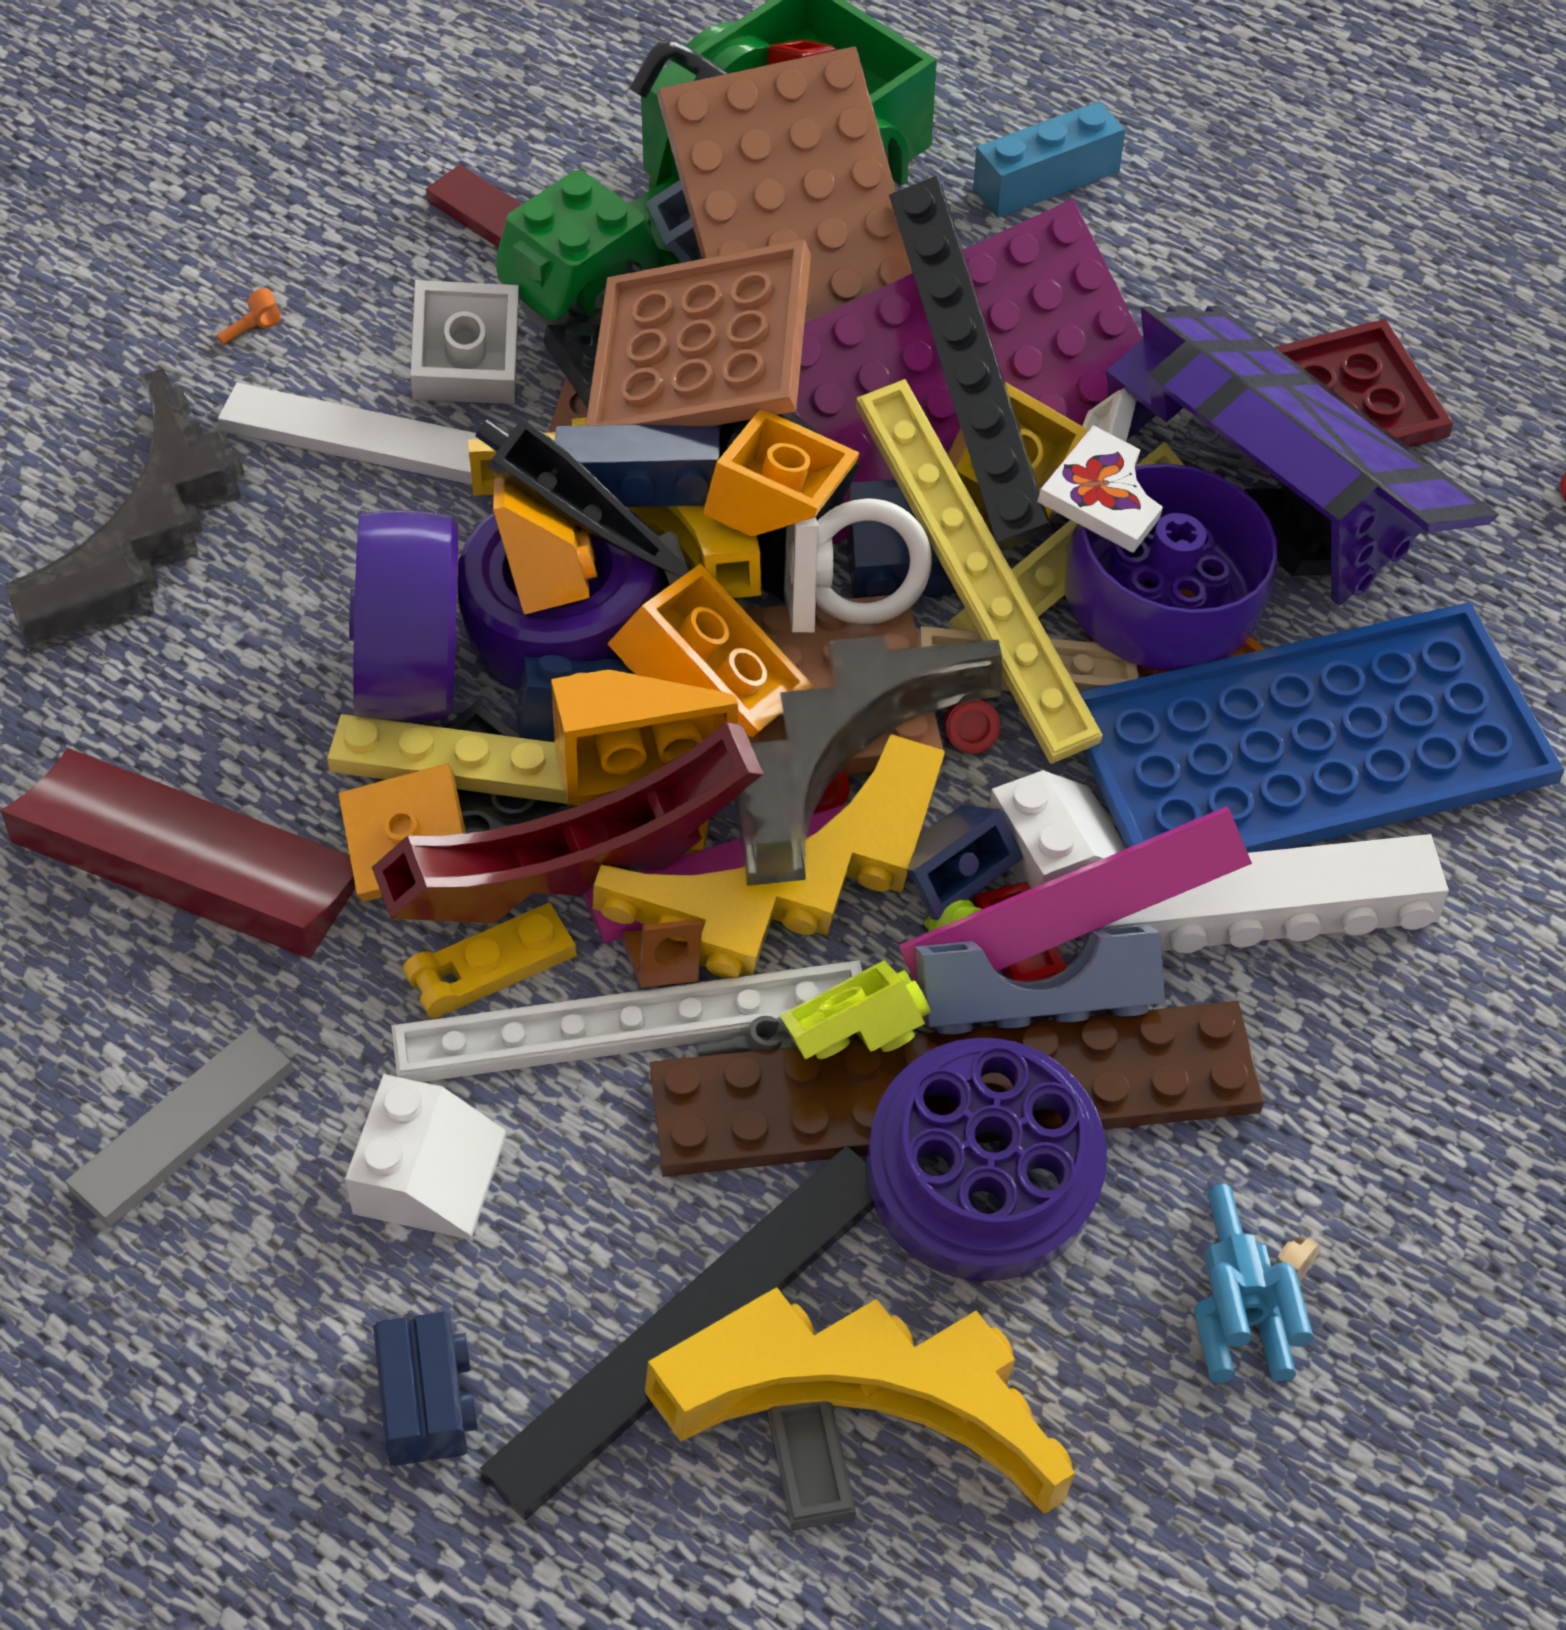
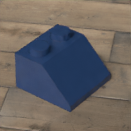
M895 479L851 483L849 487V501L868 498L888 501L900 506L916 519ZM860 521L848 525L847 557L853 598L893 594L902 585L909 571L910 555L905 540L894 528L881 522ZM930 544L932 553L931 572L921 596L936 598L945 594L957 593Z

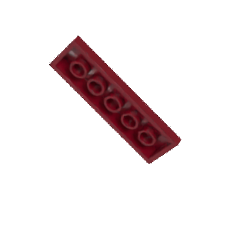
M67 748L56 764L36 785L0 810L10 841L14 844L308 959H311L356 888L350 855L70 748Z

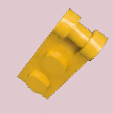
M549 902L435 953L429 951L417 953L404 963L402 971L410 985L420 989L422 992L420 1002L428 1017L435 1019L576 957V944ZM454 973L458 981L450 984L442 982L440 978Z

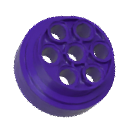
M972 1038L954 1041L926 1052L911 1062L892 1081L884 1093L873 1119L866 1159L867 1183L875 1210L883 1225L893 1239L916 1260L942 1274L973 1281L1006 1280L1032 1273L1047 1266L1061 1256L1079 1237L1090 1218L1102 1190L1107 1166V1149L1102 1122L1095 1105L1079 1081L1066 1068L1046 1054L1014 1041L995 1038ZM988 1073H1000L1010 1080L1013 1088L1006 1092H994L984 1085L981 1077ZM933 1095L945 1096L954 1103L956 1111L949 1115L934 1114L926 1107L924 1100ZM1039 1109L1053 1110L1061 1117L1064 1126L1058 1129L1043 1128L1035 1121L1032 1113ZM987 1131L997 1133L1005 1140L1007 1148L997 1153L985 1151L978 1145L975 1136ZM928 1154L938 1155L948 1163L950 1171L941 1176H931L921 1170L917 1160ZM1036 1168L1046 1169L1056 1177L1059 1186L1052 1190L1038 1189L1029 1181L1027 1172ZM979 1191L989 1192L999 1200L1001 1210L993 1214L981 1213L971 1205L969 1196Z

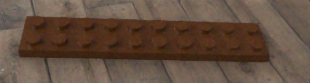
M1239 1001L1148 1010L1145 1014L1136 1016L1094 1015L1090 1016L1087 1020L1077 1022L1037 1021L1019 1028L979 1027L960 1034L921 1033L915 1034L914 1038L903 1046L887 1052H883L881 1047L870 1052L862 1040H853L840 1052L824 1059H818L816 1054L805 1059L796 1046L650 1062L662 1177L832 1159L846 1145L858 1156L867 1155L871 1128L877 1107L884 1093L899 1073L915 1059L930 1050L954 1041L972 1038H995L1014 1041L1032 1047L1057 1061L1079 1081L1088 1093L1101 1119L1103 1130L1257 1114L1262 1112L1264 1099ZM988 1073L981 1077L984 1085L994 1092H1006L1013 1088L1010 1080L1000 1073ZM933 1095L924 1100L926 1107L934 1114L949 1115L956 1111L954 1103L945 1096ZM1039 1109L1032 1113L1035 1121L1043 1128L1058 1129L1064 1126L1061 1117L1053 1110ZM989 1131L975 1136L977 1143L1004 1141L1000 1135Z

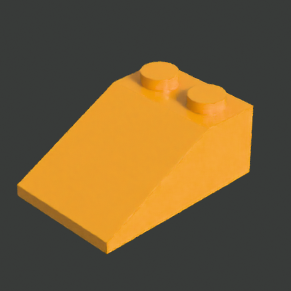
M701 563L643 604L607 643L635 675L736 694L738 700V724H741L746 735L752 738L813 687V684Z
M614 670L576 673L571 676L551 679L555 753L568 805L589 802L616 791L656 771L692 749L725 723L738 724V700L736 694Z

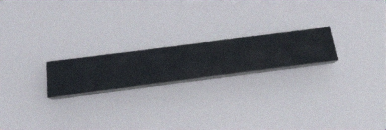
M846 1145L480 1467L481 1477L526 1521L654 1406L645 1393L648 1361L777 1287L781 1292L875 1208L867 1183L866 1162Z

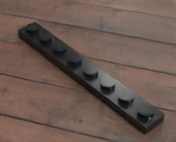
M936 175L891 193L889 197L993 533L1001 551H1005L1053 533L1045 506L1037 502L1040 489L943 186Z

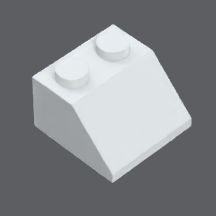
M415 280L411 357L413 400L515 403L518 285Z
M1042 770L991 789L990 808L1000 809L1023 857L1022 860L1011 868L1020 883L1027 881L1031 889L1126 849L1123 840L1087 785Z
M383 1074L345 1177L352 1213L471 1240L506 1137V1130L442 1086Z

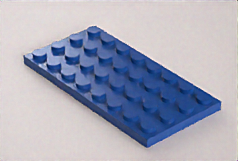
M1471 602L1079 692L1103 734L1100 744L1083 750V753L1126 849L1226 806L1233 816L1248 853L1291 849L1557 784L1560 782L1565 770Z

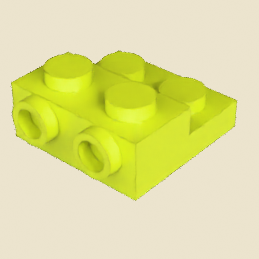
M883 960L779 1016L805 1059L815 1054L818 1059H824L846 1048L850 1044L848 1037L857 1033L870 1052L880 1047L883 1052L899 1048L914 1038L915 1033L913 1030L925 1024L922 1017L931 1013V1009L916 981H911L905 970L896 973Z

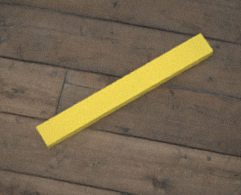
M906 379L857 397V411L917 521L924 529L929 543L1049 763L1053 764L1100 744L1103 734Z

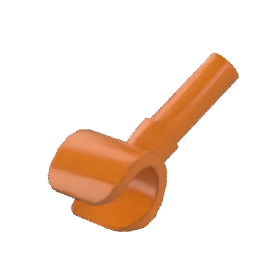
M261 288L252 292L247 300L251 312L242 316V319L216 335L223 346L257 325L264 329L279 323L281 313L269 289Z

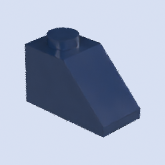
M961 805L919 835L907 870L931 919L939 920L950 904L959 900H967L1022 860L1023 857L1000 809Z

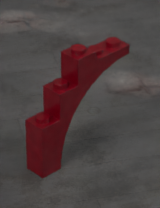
M725 723L695 747L666 765L609 794L539 819L488 831L446 836H406L371 868L391 919L496 923L531 893L583 895L594 886L601 865L666 869L702 839L698 829L702 824L764 775L743 726L741 724Z

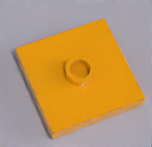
M449 763L338 793L356 892L362 903L382 897L371 867L406 836H446L466 833L454 773Z

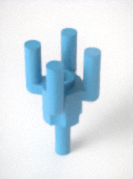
M1226 1184L1215 1185L1208 1190L1207 1195L1219 1243L1210 1245L1204 1255L1213 1295L1198 1302L1194 1309L1209 1378L1214 1383H1225L1234 1378L1235 1372L1228 1345L1240 1347L1248 1344L1252 1339L1249 1326L1258 1324L1271 1380L1273 1382L1292 1380L1296 1376V1371L1289 1345L1301 1347L1308 1345L1314 1339L1296 1270L1291 1264L1284 1262L1271 1267L1266 1245L1258 1243L1254 1235L1243 1234L1231 1187Z

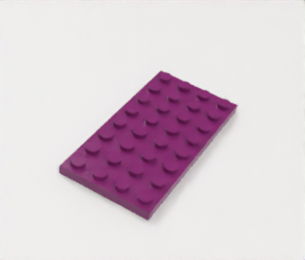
M1073 198L965 248L963 252L1005 382L1077 424H1082L1088 411L1109 397L1106 370L1143 339V336ZM913 273L804 323L796 412L793 413L826 438L859 452L857 461L860 463V466L852 482L895 479L856 409L857 397L906 379L947 455L961 428ZM849 489L844 497L842 504L845 502H849ZM848 526L842 528L832 537L833 545L847 539Z

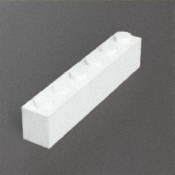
M1431 834L1248 853L1252 864L1101 928L1147 923L1161 932L1162 951L1175 950L1178 953H1192L1205 946L1232 944L1235 947H1249L1262 940L1289 938L1292 941H1306L1319 934L1346 932L1349 935H1363L1376 928L1402 926L1405 929L1413 930L1423 928L1433 922H1439L1449 890Z

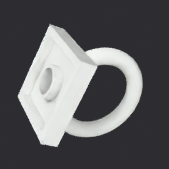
M868 498L840 504L824 514L818 521L815 516L814 518L786 526L784 599L792 632H815L816 604L830 616L840 621L857 625H872L889 621L908 610L924 591L932 565L930 543L920 523L909 512L894 503ZM860 521H877L894 528L905 540L910 555L909 571L902 585L887 598L872 603H857L846 600L831 588L833 579L832 537L842 528Z

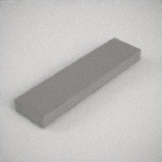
M249 1027L65 1180L69 1192L110 1228L294 1072L291 1060L255 1029Z

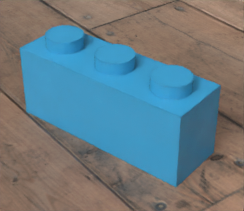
M1100 101L976 146L973 190L994 215L999 218L1120 172L1125 128Z

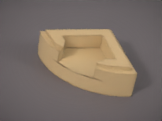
M1303 1235L1296 1236L1294 1241L1288 1242L1277 1256L1275 1265L1283 1262L1291 1264L1296 1270L1300 1283L1320 1253L1321 1245Z

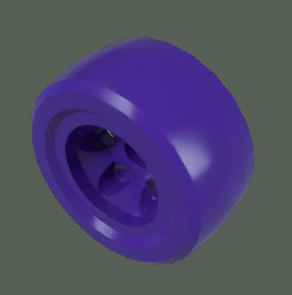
M1168 463L1135 467L1136 480L1146 495L1163 507L1160 518L1133 553L1084 526L1076 524L1068 546L1065 569V595L1071 613L1083 631L1102 648L1123 660L1147 668L1172 671L1229 658L1242 648L1259 624L1273 587L1277 566V539L1270 520L1257 502L1238 486L1216 474L1191 466ZM1148 580L1156 587L1145 588L1138 581ZM1188 589L1192 591L1196 595V597H1185L1181 595L1178 590Z
M629 510L632 514H634V515L639 519V517H638L634 512H632L631 510ZM493 512L475 528L465 542L458 561L459 610L469 642L477 658L492 676L506 686L519 691L524 656L543 657L545 655H560L569 660L598 661L601 659H615L623 662L607 643L643 604L664 590L663 569L642 561L590 534L596 558L594 561L596 572H600L602 575L597 580L588 579L589 598L524 615Z
M382 510L360 513L355 589L350 590L349 641H354L353 706L355 716L414 723L446 720L453 713L458 523L451 515L416 510Z

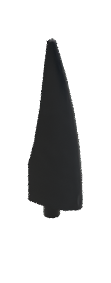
M488 418L482 424L475 437L497 452L490 461L489 469L562 518L612 546L676 576L682 577L688 573L689 569L566 449L524 418L520 420L511 434Z

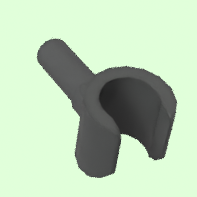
M772 1016L757 1017L751 1023L748 1035L697 1044L698 1057L780 1048L782 1040L774 1039L767 1041L760 1038L775 1035L779 1021Z

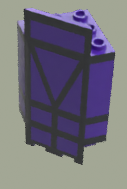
M1140 306L1143 339L1106 370L1109 397L1124 388L1137 400L1127 439L1135 435L1156 415L1167 423L1179 411L1185 408L1331 520V600L1338 606L1353 594L1355 596L1363 594L1373 583L1377 572L1390 560L1392 562L1399 561L1409 551L1414 539L1423 530L1430 533L1489 525L1500 515L1219 306H1207L1203 312L1197 311L1192 306H1169L1166 312H1159L1152 306Z

